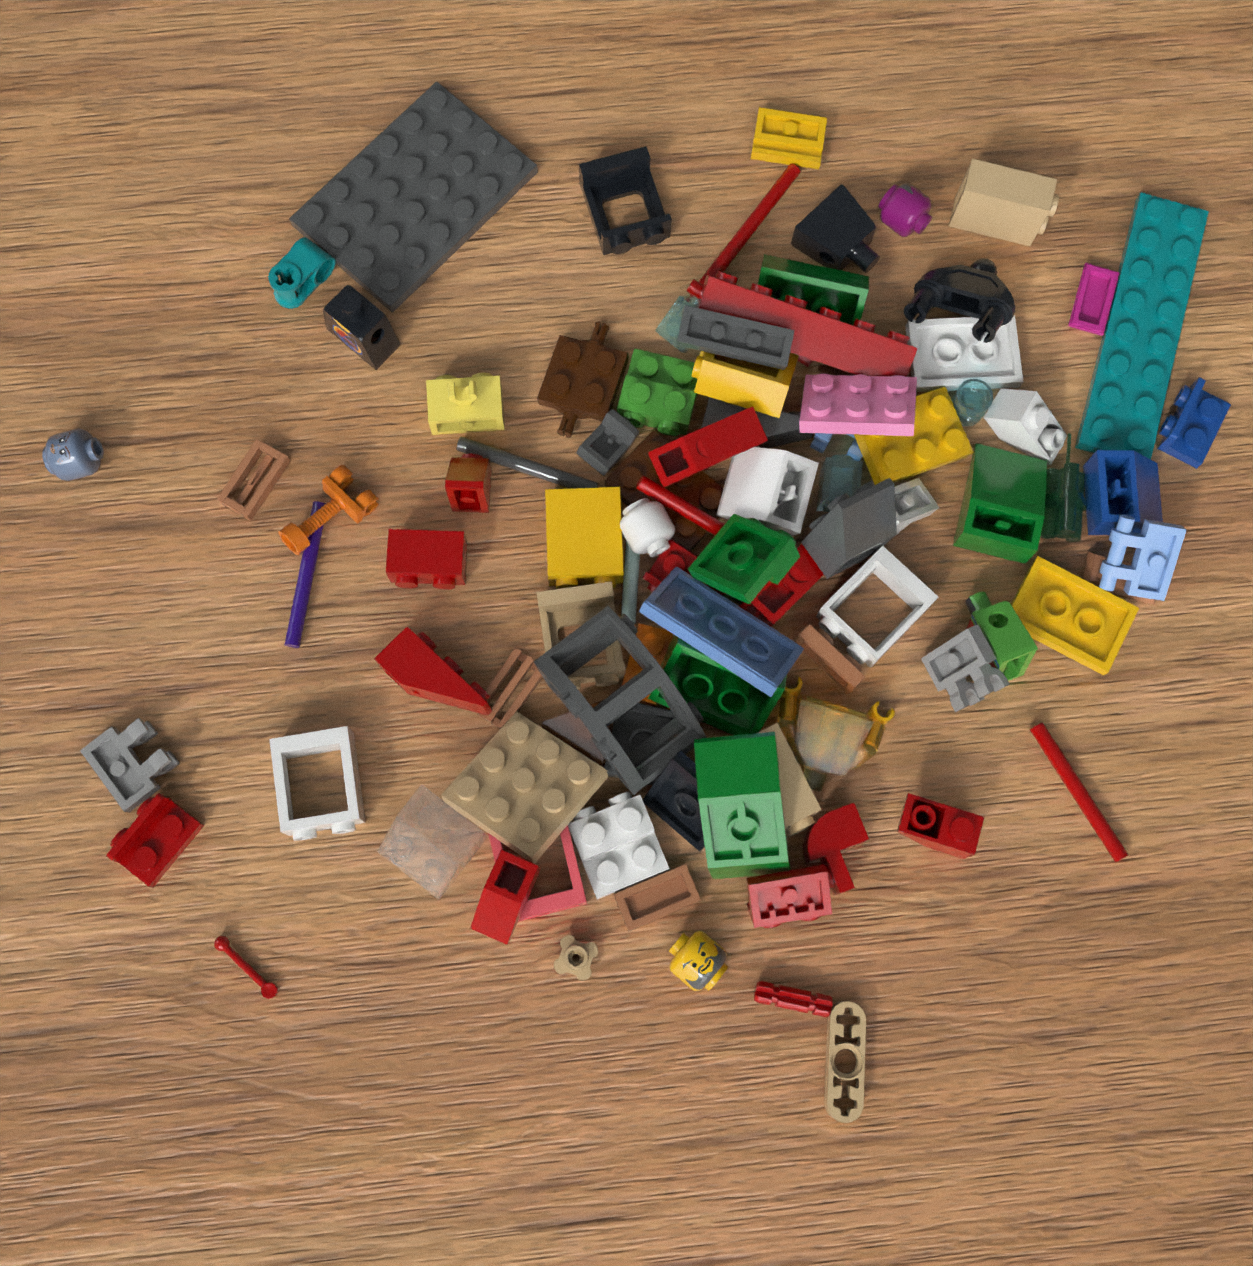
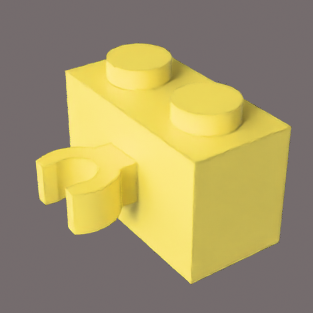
M476 373L472 377L465 378L441 375L436 377L435 380H426L428 423L432 435L505 430L500 375L493 376L490 373Z

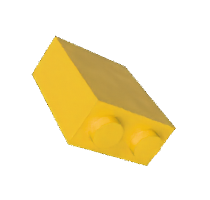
M620 487L545 489L549 586H556V589L612 581L614 588L616 584L623 583Z

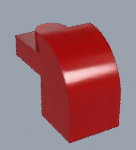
M855 803L848 804L823 815L809 828L803 842L805 865L820 859L821 864H824L828 871L829 888L832 889L834 896L855 888L841 851L869 840Z

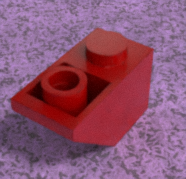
M908 793L897 832L927 848L965 859L975 855L985 817Z
M500 850L483 888L470 929L508 945L541 871L539 866Z

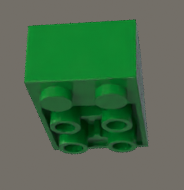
M976 443L953 546L1025 564L1038 551L1045 517L1047 461Z

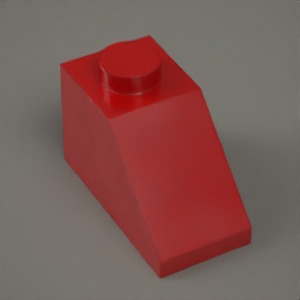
M472 453L463 454L461 457H451L445 479V490L452 512L489 513L492 472L489 459Z

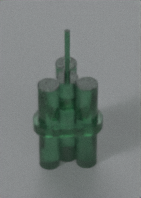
M1070 433L1067 438L1066 464H1064V468L1060 470L1055 468L1047 469L1045 517L1040 537L1044 539H1054L1057 537L1066 539L1068 542H1080L1083 511L1087 510V501L1084 498L1085 473L1079 472V464L1070 463L1072 435Z

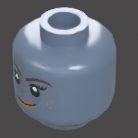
M81 428L49 437L46 447H44L42 452L43 462L47 470L65 481L87 477L96 473L104 455L100 441Z

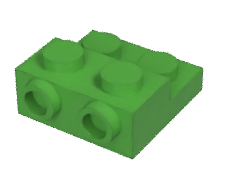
M634 348L619 398L617 413L627 418L635 428H641L644 425L657 428L660 433L668 436L687 435L697 393H694L697 378L691 377L695 362Z

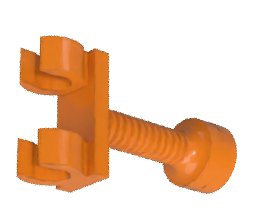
M340 465L329 477L326 476L322 479L323 491L332 500L313 513L301 525L290 522L278 532L283 543L294 554L299 555L310 546L309 536L341 510H344L358 524L363 520V517L370 515L378 507L379 503L376 501L379 498L370 489L362 492L355 501L344 492L354 480L351 477L353 473L345 465Z

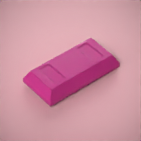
M1089 263L1084 264L1068 324L1069 327L1095 335H1104L1120 272Z

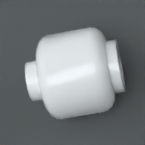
M644 498L630 504L623 510L622 514L624 517L620 521V528L634 553H648L650 557H654L665 552L670 547L668 541L674 536L675 526L661 503L657 501L650 502L648 498Z

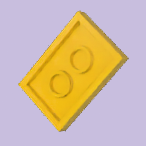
M946 387L916 396L914 436L854 434L875 485L889 478L894 483L967 458L974 453Z
M1039 556L1033 560L1011 603L1031 638L1102 675L1109 673L1139 610L1137 606Z

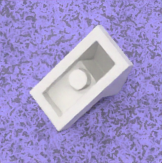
M919 478L895 486L897 534L910 523L930 516L939 508Z

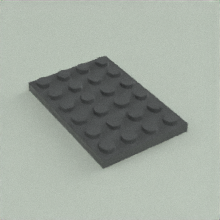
M436 81L294 213L289 220L296 230L334 257L336 264L393 313L538 173V169L532 160Z

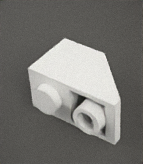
M1000 388L984 416V419L1000 440L1031 457L1046 460L1047 465H1052L1067 438V434L1037 391Z

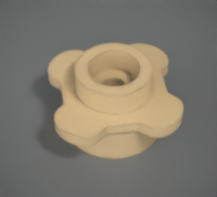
M572 935L563 937L560 941L562 947L560 956L554 961L555 971L559 974L567 972L576 975L580 981L589 979L592 975L590 966L592 959L598 955V947L593 942L585 944L576 941ZM574 954H578L580 956V960L578 962H574L572 960V956Z

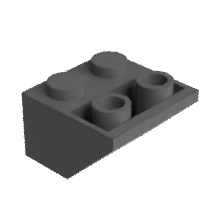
M890 478L876 485L873 481H870L861 486L852 497H849L847 493L839 496L828 505L829 513L820 516L810 524L809 527L812 531L801 543L827 579L874 555L897 534L895 487Z

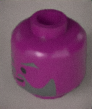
M904 183L900 186L894 184L878 205V208L881 209V221L901 237H907L914 231L921 234L932 220V216L928 214L932 205L930 198L910 183Z

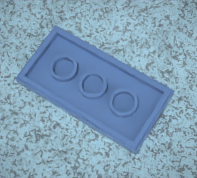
M675 567L643 602L639 610L644 616L770 697H772L804 650L799 644L702 582L694 579L678 567Z

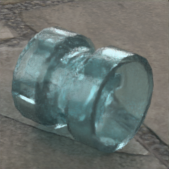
M969 379L964 381L951 400L962 426L977 424L992 404L993 392L990 386L982 380Z

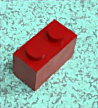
M388 529L386 574L391 583H395L400 588H416L418 584H433L434 588L443 590L454 589L456 585H465L467 539L464 531Z

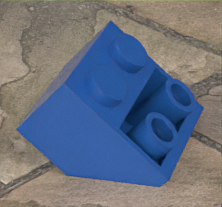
M1097 450L1083 465L1088 535H1110L1111 529L1116 528L1120 515L1135 518L1132 528L1134 533H1141L1145 519L1163 522L1158 463L1134 450Z

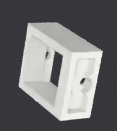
M882 546L820 608L816 618L820 620L819 626L822 630L829 634L831 638L838 637L847 646L846 650L851 657L859 664L866 663L871 668L931 607L938 596ZM872 573L913 609L875 650L834 612Z
M348 726L269 739L280 832L288 836L293 835L294 841L316 838V831L332 829V834H343L355 831L356 824L366 823L354 732ZM341 750L348 811L294 820L286 759Z

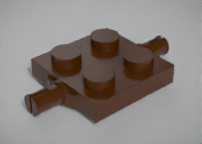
M595 322L590 340H578L559 335L537 401L539 405L556 409L563 414L559 429L557 430V433L563 437L564 435L567 438L572 437L577 419L591 418L603 421L605 415L613 407L629 356L628 352L604 345L610 328L605 323H602L601 327V322Z

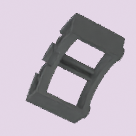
M607 606L536 659L534 664L546 684L567 707L574 718L577 719L579 717L593 736L591 740L613 773L634 795L659 776L679 751H682L684 754L694 748V739L707 737L700 726V723L704 720L703 716L691 702L686 703L662 667L635 634L638 631L633 622L625 614L619 617ZM618 640L643 670L592 708L568 677ZM655 689H658L675 718L629 754H626L607 726Z

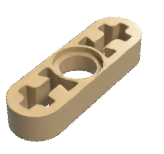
M841 1001L834 1004L830 1016L827 1017L824 1105L827 1113L842 1123H850L858 1119L864 1107L866 1015L858 1004L850 1001ZM845 1008H849L850 1015L857 1017V1023L849 1026V1038L857 1037V1045L847 1042L835 1044V1035L844 1037V1026L837 1023L836 1018L837 1015L844 1014ZM842 1049L851 1050L856 1057V1066L849 1073L839 1072L834 1064L835 1055ZM834 1077L842 1080L856 1079L855 1087L847 1085V1097L854 1100V1107H848L844 1115H841L840 1108L833 1104L834 1099H839L842 1095V1085H833Z

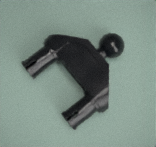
M986 258L976 260L970 267L956 265L927 272L915 284L914 296L904 307V315L910 322H913V319L919 313L915 321L917 324L922 323L931 308L935 307L977 318L979 320L974 324L972 334L975 339L981 341L985 333H988L984 343L991 342L1002 325L1008 324L1015 314V303L1011 292L998 278L997 267L994 262Z

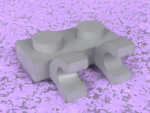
M979 625L967 628L921 658L938 692L944 689L947 690L955 712L969 705H975L985 699L984 696L1010 685L1003 672L991 667L989 664L997 658ZM970 675L974 683L967 682L965 678Z
M140 718L132 722L122 733L117 728L111 726L80 750L122 810L129 813L160 789V786L155 781L156 777L164 775L180 764L171 751L165 752L162 748L152 754L144 763L141 762L133 748L148 742L158 733L149 721L144 723Z

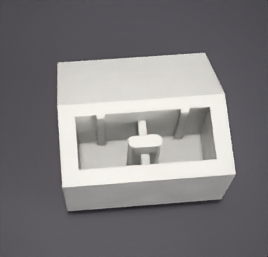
M753 447L732 457L716 516L729 520L733 514H737L748 520L755 518L765 527L774 531L783 530L791 536L800 534L819 463L786 450Z

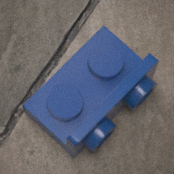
M1201 377L1190 387L1184 385L1179 391L1173 403L1178 408L1174 416L1170 414L1162 424L1159 434L1163 438L1157 448L1196 469L1203 463L1231 406L1230 403L1202 390L1206 380Z

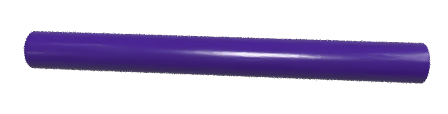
M314 501L310 516L318 511V509H321L326 503ZM323 526L309 536L310 546L302 554L284 644L288 647H300Z

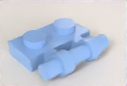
M1120 515L1116 528L1111 529L1109 541L1112 543L1107 560H1103L1099 572L1102 574L1099 588L1114 591L1117 578L1124 579L1126 583L1123 590L1127 595L1165 601L1187 529L1182 525L1145 519L1141 533H1134L1132 528L1135 518ZM1127 546L1136 548L1131 566L1122 564Z

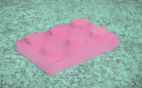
M862 374L854 376L806 375L799 431L800 433L914 436L917 377H904L900 375L891 377L866 376Z

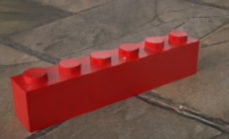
M717 271L715 278L706 276L696 308L794 330L791 353L855 375L890 377L900 375L907 377L918 348L908 345L910 339L908 336L890 330L887 337L874 333L876 325L856 318L853 325L841 322V313L824 307L820 308L819 314L805 309L807 302L789 295H786L785 301L772 298V289L752 283L750 290L737 286V277Z

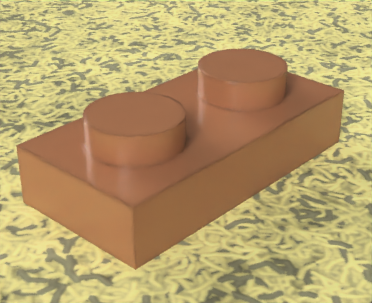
M809 624L798 635L795 643L804 648L803 652L848 695L863 681L865 676L861 673L862 668L860 664L850 655L845 654L843 656L833 647V639L821 628L816 630Z

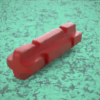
M758 981L755 986L754 1001L767 1005L775 1003L776 1007L804 1013L812 1011L813 1015L822 1017L830 1016L833 999L830 995L820 993L811 995V991L783 985L774 987V983Z

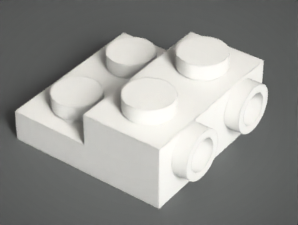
M630 792L619 794L608 800L611 807L598 812L595 811L594 806L582 809L573 818L574 822L568 824L569 831L597 900L669 870L641 795L632 798Z

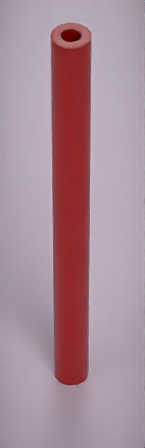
M789 164L698 282L704 285L707 275L715 278L717 271L724 272L801 173L798 166ZM690 294V296L698 302V298Z

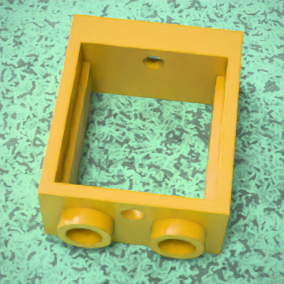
M701 351L700 355L696 358L691 376L697 378L694 393L744 408L753 406L757 412L779 418L799 355L790 352L788 365L785 370Z

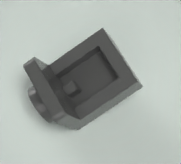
M611 409L605 415L602 423L579 446L576 454L605 476L627 453L639 431L627 418Z

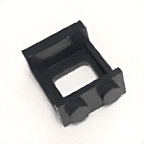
M647 146L579 164V184L603 255L611 253L623 254L633 247L644 244L656 245L663 242L666 238H670L672 219L670 214L665 215L650 171L651 158ZM633 194L640 195L649 219L610 229L603 204L607 201Z

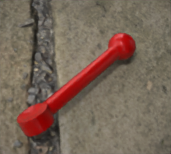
M219 936L215 939L214 947L216 950L224 951L261 987V994L264 998H274L278 994V986L273 982L267 983L230 946V941L226 936Z

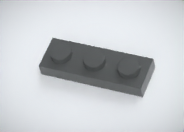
M685 305L676 345L785 370L788 365L794 330Z

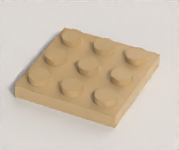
M516 711L441 796L447 805L523 858L535 864L608 778V774L605 768Z

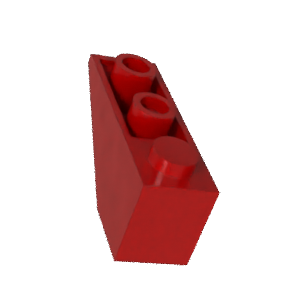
M752 406L648 452V455L663 488H666L767 442L768 439Z
M406 627L374 658L381 669L409 695L478 712L483 715H489L492 712L487 703V700L490 698L489 694L477 682L473 681L470 685L460 677L464 671L449 656L442 660L434 652L437 648L436 644L422 631L416 635L411 629Z

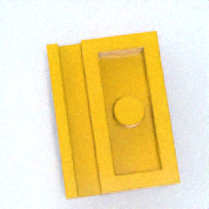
M759 107L750 159L786 165L795 164L799 167L819 170L827 118Z

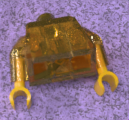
M798 677L797 687L789 689L785 686V690L779 699L777 723L797 762L805 765L803 774L811 790L822 791L827 773L845 777L849 770L858 769L877 753L886 730L884 725L894 717L895 711L893 708H890L884 718L877 713L880 701H877L867 713L802 693L800 694L803 682Z

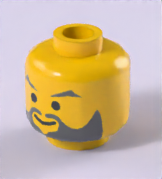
M697 931L691 937L683 933L669 949V952L674 955L669 965L670 971L693 991H699L703 988L709 991L729 967L725 963L727 958L725 949L703 931Z

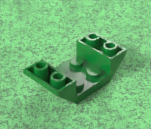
M775 732L694 739L698 802L707 866L712 878L760 876L791 870Z

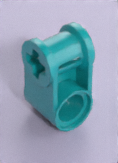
M307 237L299 239L269 272L268 279L270 286L274 289L276 302L288 309L297 308L302 305L309 295L332 274L336 265L335 258Z

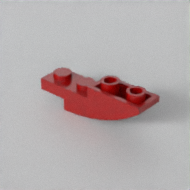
M803 544L797 548L800 558L778 585L768 581L750 604L742 602L739 607L772 627L824 575Z

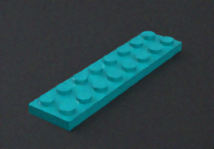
M1142 192L1137 197L1118 270L1120 273L1104 335L1101 339L1075 448L1095 453L1097 450H1134L1151 460L1209 211Z

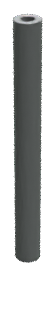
M460 437L457 443V451L481 455L495 464L569 489L598 488L599 483L464 437Z

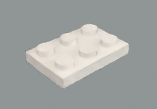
M1015 315L1008 324L1002 325L999 328L995 338L988 343H984L988 333H985L981 341L975 339L972 334V328L979 320L977 318L925 319L922 323L918 324L915 323L916 320H913V322L908 320L905 326L906 336L910 337L908 345L918 348L910 368L911 377H917L916 392H930L942 387H946L947 391L1020 387L1024 381Z

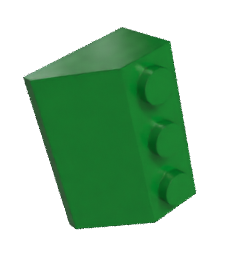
M764 254L757 285L772 289L771 297L781 301H785L786 295L807 302L805 309L819 314L821 307L841 313L840 321L853 325L855 318L858 320L862 318L869 291V276Z
M675 635L661 664L662 669L686 703L691 702L699 710L704 718L702 722L732 735L760 732L784 692L787 678L786 675L772 697H770ZM658 689L649 694L648 699L669 708Z

